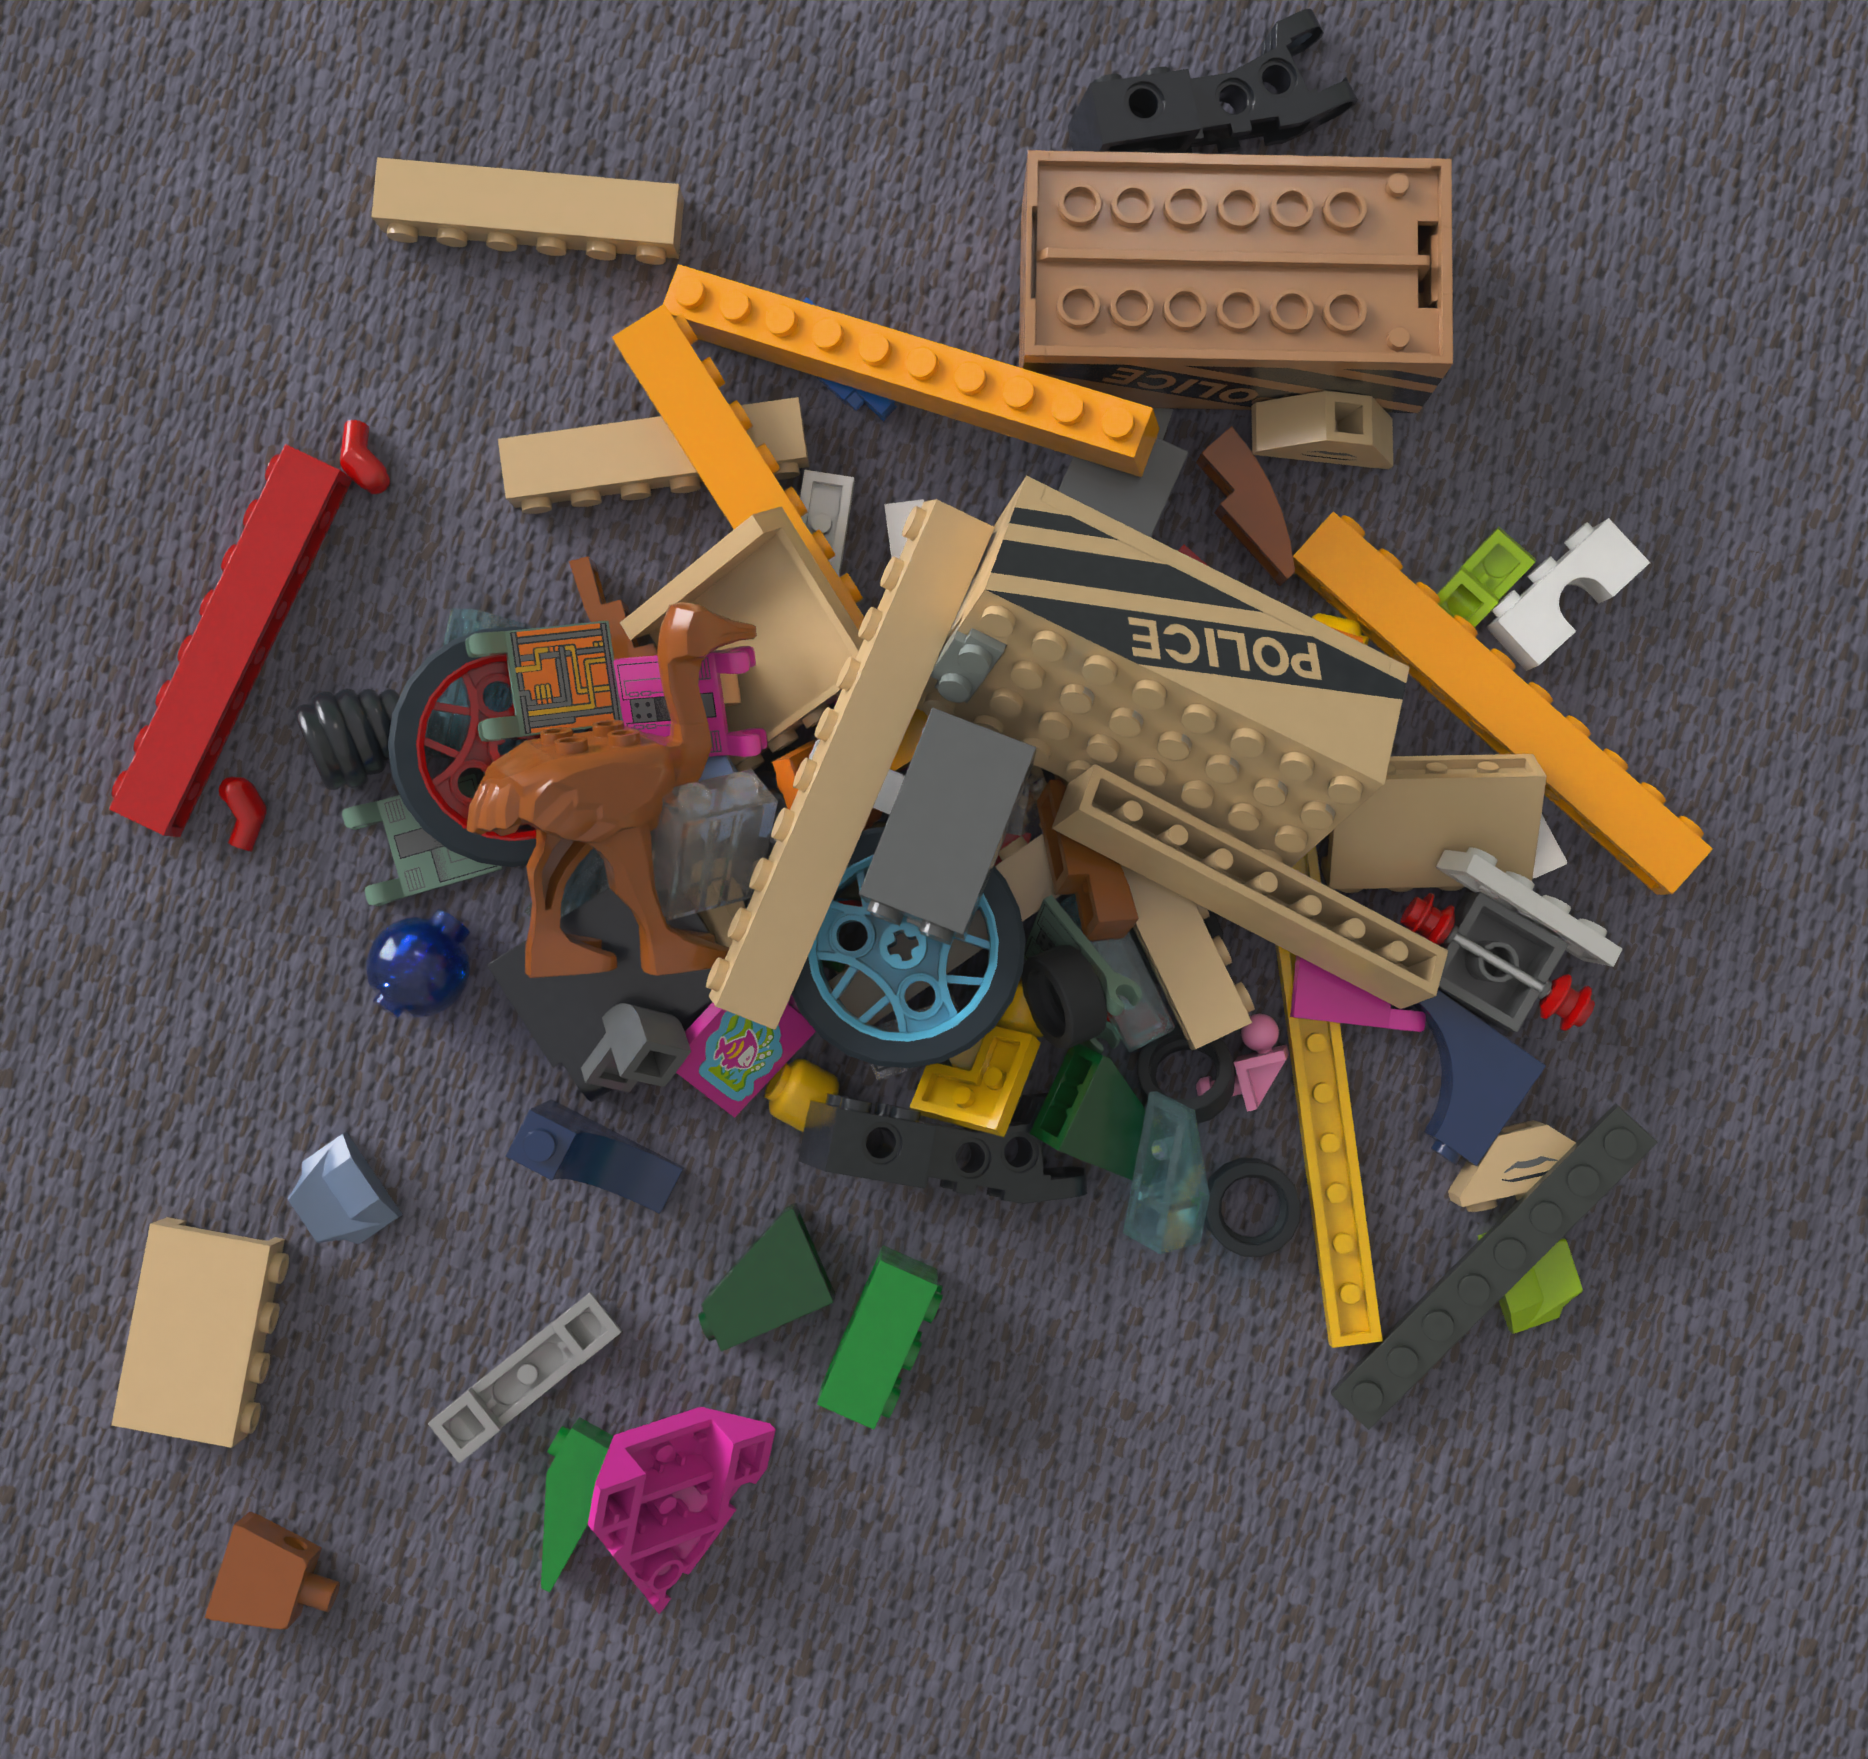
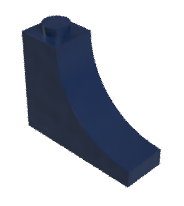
M1438 990L1435 997L1413 1005L1418 1011L1424 1012L1426 1015V1022L1437 1043L1442 1070L1438 1103L1424 1133L1436 1140L1431 1149L1452 1164L1457 1166L1459 1161L1463 1159L1477 1166L1546 1065Z
M552 1099L529 1109L505 1156L550 1180L567 1179L589 1184L627 1198L659 1214L663 1211L685 1168Z

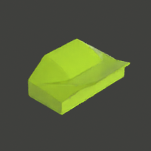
M1486 1233L1478 1235V1239L1480 1240ZM1561 1238L1499 1300L1508 1330L1512 1334L1559 1318L1563 1307L1583 1292L1566 1239Z

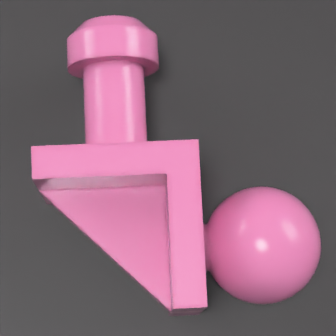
M1266 1014L1250 1016L1252 1023L1241 1028L1243 1042L1247 1047L1257 1052L1239 1056L1234 1061L1237 1075H1235L1234 1093L1232 1096L1243 1095L1247 1112L1258 1109L1289 1056L1287 1044L1273 1047L1279 1038V1028L1275 1020ZM1210 1076L1200 1078L1196 1084L1197 1095L1201 1096L1208 1091L1215 1080H1212Z

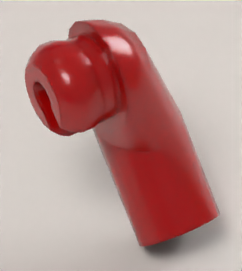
M347 421L344 424L340 454L341 468L359 487L365 489L368 493L381 494L389 487L390 477L383 463L367 448L370 428L362 421Z
M231 776L221 782L218 790L220 798L226 802L237 819L228 844L252 852L265 819L267 808L253 783L244 777Z

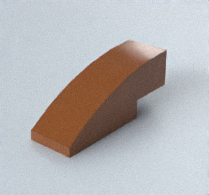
M1231 426L1200 454L1196 464L1227 497L1215 510L1216 516L1276 583L1281 586L1295 573L1291 541L1284 516L1263 469L1255 456L1252 455V451Z
M1059 779L1049 780L1037 800V807L1055 895L1075 894L1082 931L1089 941L1124 938L1139 918L1130 886L1121 865L1052 829L1067 787Z

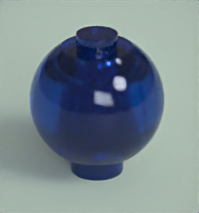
M437 909L429 920L409 917L398 920L386 927L372 943L366 961L368 983L377 993L373 1002L397 1019L402 1013L410 1017L420 1018L433 1016L449 1008L461 996L469 979L470 959L463 942L469 936L470 931L460 921L441 909Z

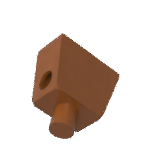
M248 1512L233 1526L204 1618L213 1621L279 1630L288 1629L301 1615L304 1605L329 1612L336 1600L340 1582L314 1574L322 1547L256 1513Z

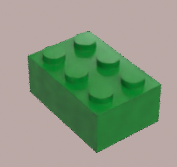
M882 1246L822 1381L817 1405L873 1430L880 1416L890 1418L901 1393L899 1386L902 1378L898 1377L901 1368L908 1371L912 1369L922 1345L920 1341L922 1332L919 1331V1327L922 1321L932 1323L943 1297L940 1294L943 1286L938 1284V1269L889 1247Z

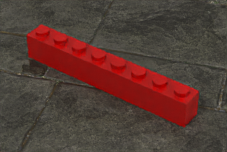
M287 444L284 445L280 454H276L270 460L265 472V480L267 481L259 499L253 500L246 509L243 518L245 528L237 544L230 546L223 557L221 564L223 573L215 590H210L202 600L199 609L201 619L193 635L187 636L179 648L177 655L178 667L172 679L167 680L158 691L155 701L158 708L150 724L144 726L135 739L133 749L136 753L128 770L123 771L117 777L112 787L111 794L114 799L109 810L163 836L181 837L352 482V479L341 470Z

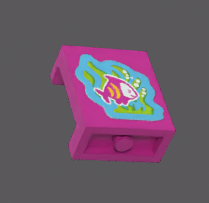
M792 994L776 1030L718 1008L712 1002L685 1031L691 1053L676 1073L735 1118L816 1030L800 1013Z

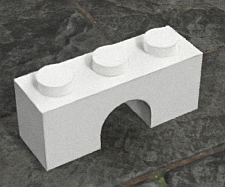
M1609 518L1595 527H1592L1588 522L1582 525L1564 542L1570 549L1557 562L1551 556L1544 560L1527 576L1533 582L1520 596L1515 590L1511 591L1491 610L1496 618L1486 628L1526 671L1539 666L1576 632L1563 617L1559 607V598L1566 585H1575L1583 588L1599 604L1614 597L1650 563Z

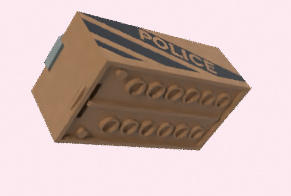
M1028 150L1021 212L1020 368L1152 408L1252 410V405L1256 402L1320 391H1334L1372 396L1387 413H1419L1453 365L1452 159Z

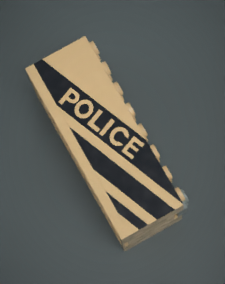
M1026 475L994 525V531L916 707L928 716L933 707L1035 746L1036 754L1033 766H1039L1066 779L1069 783L1094 764H1097L1292 867L1385 784L1410 667Z

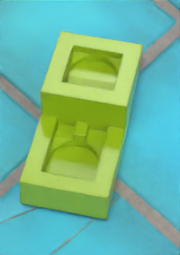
M1498 526L1437 593L1440 598L1438 605L1452 617L1455 615L1463 617L1475 628L1499 603V599L1536 562V559Z

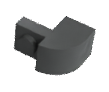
M620 1003L609 1009L602 1017L606 1034L583 1064L581 1070L585 1083L630 1092L637 1081L665 1087L691 1053V1049L683 1026L675 1016Z

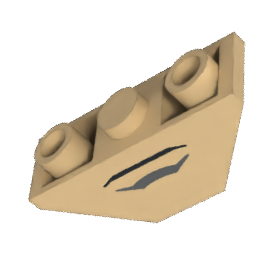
M1320 391L1256 402L1252 405V455L1389 470L1393 467L1392 418L1372 396L1334 391Z
M1535 1120L1503 1127L1477 1166L1468 1162L1465 1163L1448 1190L1450 1201L1461 1207L1466 1206L1468 1212H1478L1497 1207L1496 1199L1515 1195L1516 1200H1520L1576 1142L1549 1125Z

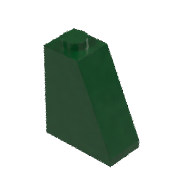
M1082 1044L1069 1048L1029 1133L1060 1152L1142 1185H1145L1166 1140L1112 1060Z
M796 1203L787 1206L702 1302L703 1312L698 1314L700 1325L709 1342L716 1339L721 1352L834 1303L835 1291Z

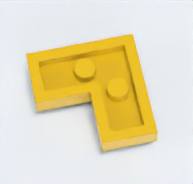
M995 1026L984 1036L971 1071L939 1063L926 1065L909 1108L922 1112L921 1116L1005 1137L1041 1042L1032 1034Z

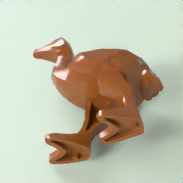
M679 602L669 605L660 627L657 648L661 685L671 719L669 736L663 737L624 726V721L621 720L599 721L592 724L593 731L574 734L572 728H550L540 731L539 739L525 740L491 763L487 768L485 776L481 780L469 805L466 831L478 835L493 831L500 836H505L516 832L520 825L528 824L536 828V846L526 866L532 898L530 927L525 948V974L530 978L601 973L618 968L616 955L602 949L601 939L565 933L560 928L561 902L566 883L578 864L593 848H595L604 861L609 888L631 909L639 925L641 968L645 973L658 976L710 969L718 957L725 959L729 947L716 944L714 934L677 929L666 923L655 887L650 831L666 823L684 805L702 776L712 748L708 720L698 686L699 670L703 659L719 647L741 640L754 639L757 636L756 626L718 615L700 604Z

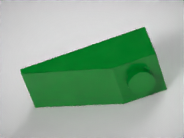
M580 1417L571 1430L562 1425L547 1451L548 1454L555 1458L546 1473L541 1588L549 1593L588 1526L595 1482L613 1439L611 1434Z

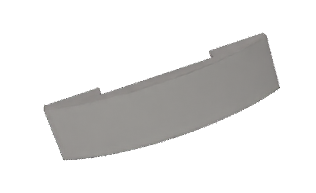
M590 1292L429 1421L428 1425L457 1462L461 1463L580 1364L582 1365L618 1336L622 1330L593 1293Z

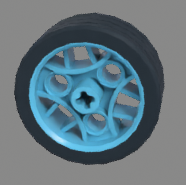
M885 826L862 831L792 991V996L800 1013L816 1032L848 1056L877 1066L914 1068L941 1063L973 1047L995 1028L1012 1003L1024 964L1025 934L1020 908L1006 879L994 866L976 910H980L985 920L989 941L967 934L965 941L953 937V940L956 939L989 951L988 966L984 977L947 975V960L951 945L921 935V932L918 931L919 928L912 923H908L905 917H903L900 926L870 915V912L867 911L869 903H866L862 898L863 907L836 902L840 894L855 880H858L859 890L861 889ZM849 922L862 923L868 932L866 944L856 951L845 950L839 941L841 928ZM905 933L909 940L917 939L919 946L911 950L912 959L904 961L899 954H891L890 951L891 947L897 945L896 936ZM822 961L839 962L850 966L833 991L825 976ZM859 970L873 979L886 994L860 1018L849 1012L839 1000ZM918 981L929 983L936 995L933 1006L924 1012L912 1010L905 999L908 987ZM947 983L980 986L968 1005L960 1012H957L952 1003ZM891 1003L897 1018L899 1032L887 1031L867 1024V1022Z

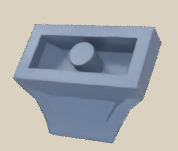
M347 1132L341 1134L302 1162V1175L288 1196V1201L317 1243L348 1240L359 1245L403 1215Z

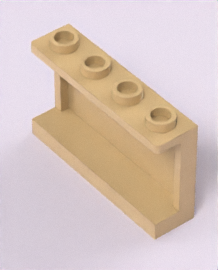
M1534 754L1391 756L1385 784L1329 833L1328 855L1322 857L1321 869L1329 888L1346 893L1387 888L1396 892L1437 887L1446 891L1460 890L1465 886L1437 869L1436 866L1444 850L1467 852L1469 847L1480 849L1497 859L1495 867L1504 873L1506 871L1514 872L1532 881L1547 776Z
M166 1217L151 1223L149 1227L111 1426L232 1448L246 1438L248 1433L252 1434L259 1421L261 1405L254 1402L257 1383H263L270 1365V1354L263 1351L266 1335L274 1331L279 1317L280 1307L278 1303H273L276 1283L281 1284L288 1270L289 1255L282 1253L285 1239L277 1237L267 1241L189 1227L186 1226L187 1221Z

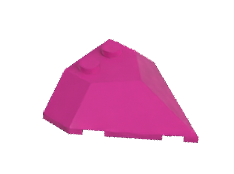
M698 1407L613 1436L595 1482L588 1525L659 1615L671 1600L666 1594L667 1589L671 1588L679 1580L682 1573L688 1575L691 1573L737 1509L729 1503L733 1495L743 1484L749 1482L756 1484L767 1470L776 1431L770 1423L705 1407Z

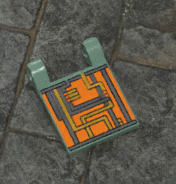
M609 621L474 633L466 638V651L471 658L506 654L515 716L489 718L479 722L478 731L481 741L490 742L540 735L542 730L558 727L572 728L573 731L591 729L592 724L599 721H623L613 663L614 655Z

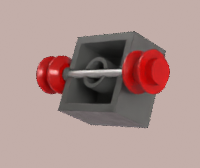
M1482 892L1464 893L1455 910L1453 905H1448L1442 910L1434 907V894L1432 893L1425 896L1423 900L1415 897L1407 906L1400 922L1412 932L1419 933L1429 941L1448 950L1438 990L1463 1008L1497 1028L1518 1032L1537 998L1540 999V1017L1547 1019L1553 1014L1561 1017L1560 1029L1563 1031L1569 1030L1573 1025L1581 1027L1593 1012L1595 1001L1591 1000L1592 988L1590 986H1585L1579 991L1571 988L1572 976L1569 974H1565L1552 981L1548 980L1569 944Z

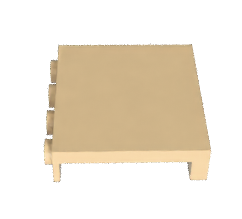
M782 506L752 514L620 622L630 640L650 634L657 647L660 627L669 605L679 602L700 604L718 615L756 626L757 636L754 639L737 641L716 649L751 646L755 651L756 665L751 667L749 671L738 674L742 703L725 707L728 732L763 728L767 734L768 745L757 756L741 757L728 755L741 776L748 774L765 762L761 754L766 750L770 749L772 753H776L799 738L795 732L798 727L804 724L809 729L818 724L827 707L830 708L829 705L838 700L842 691L836 684L843 665L849 657L856 659L864 640L858 637L859 631Z

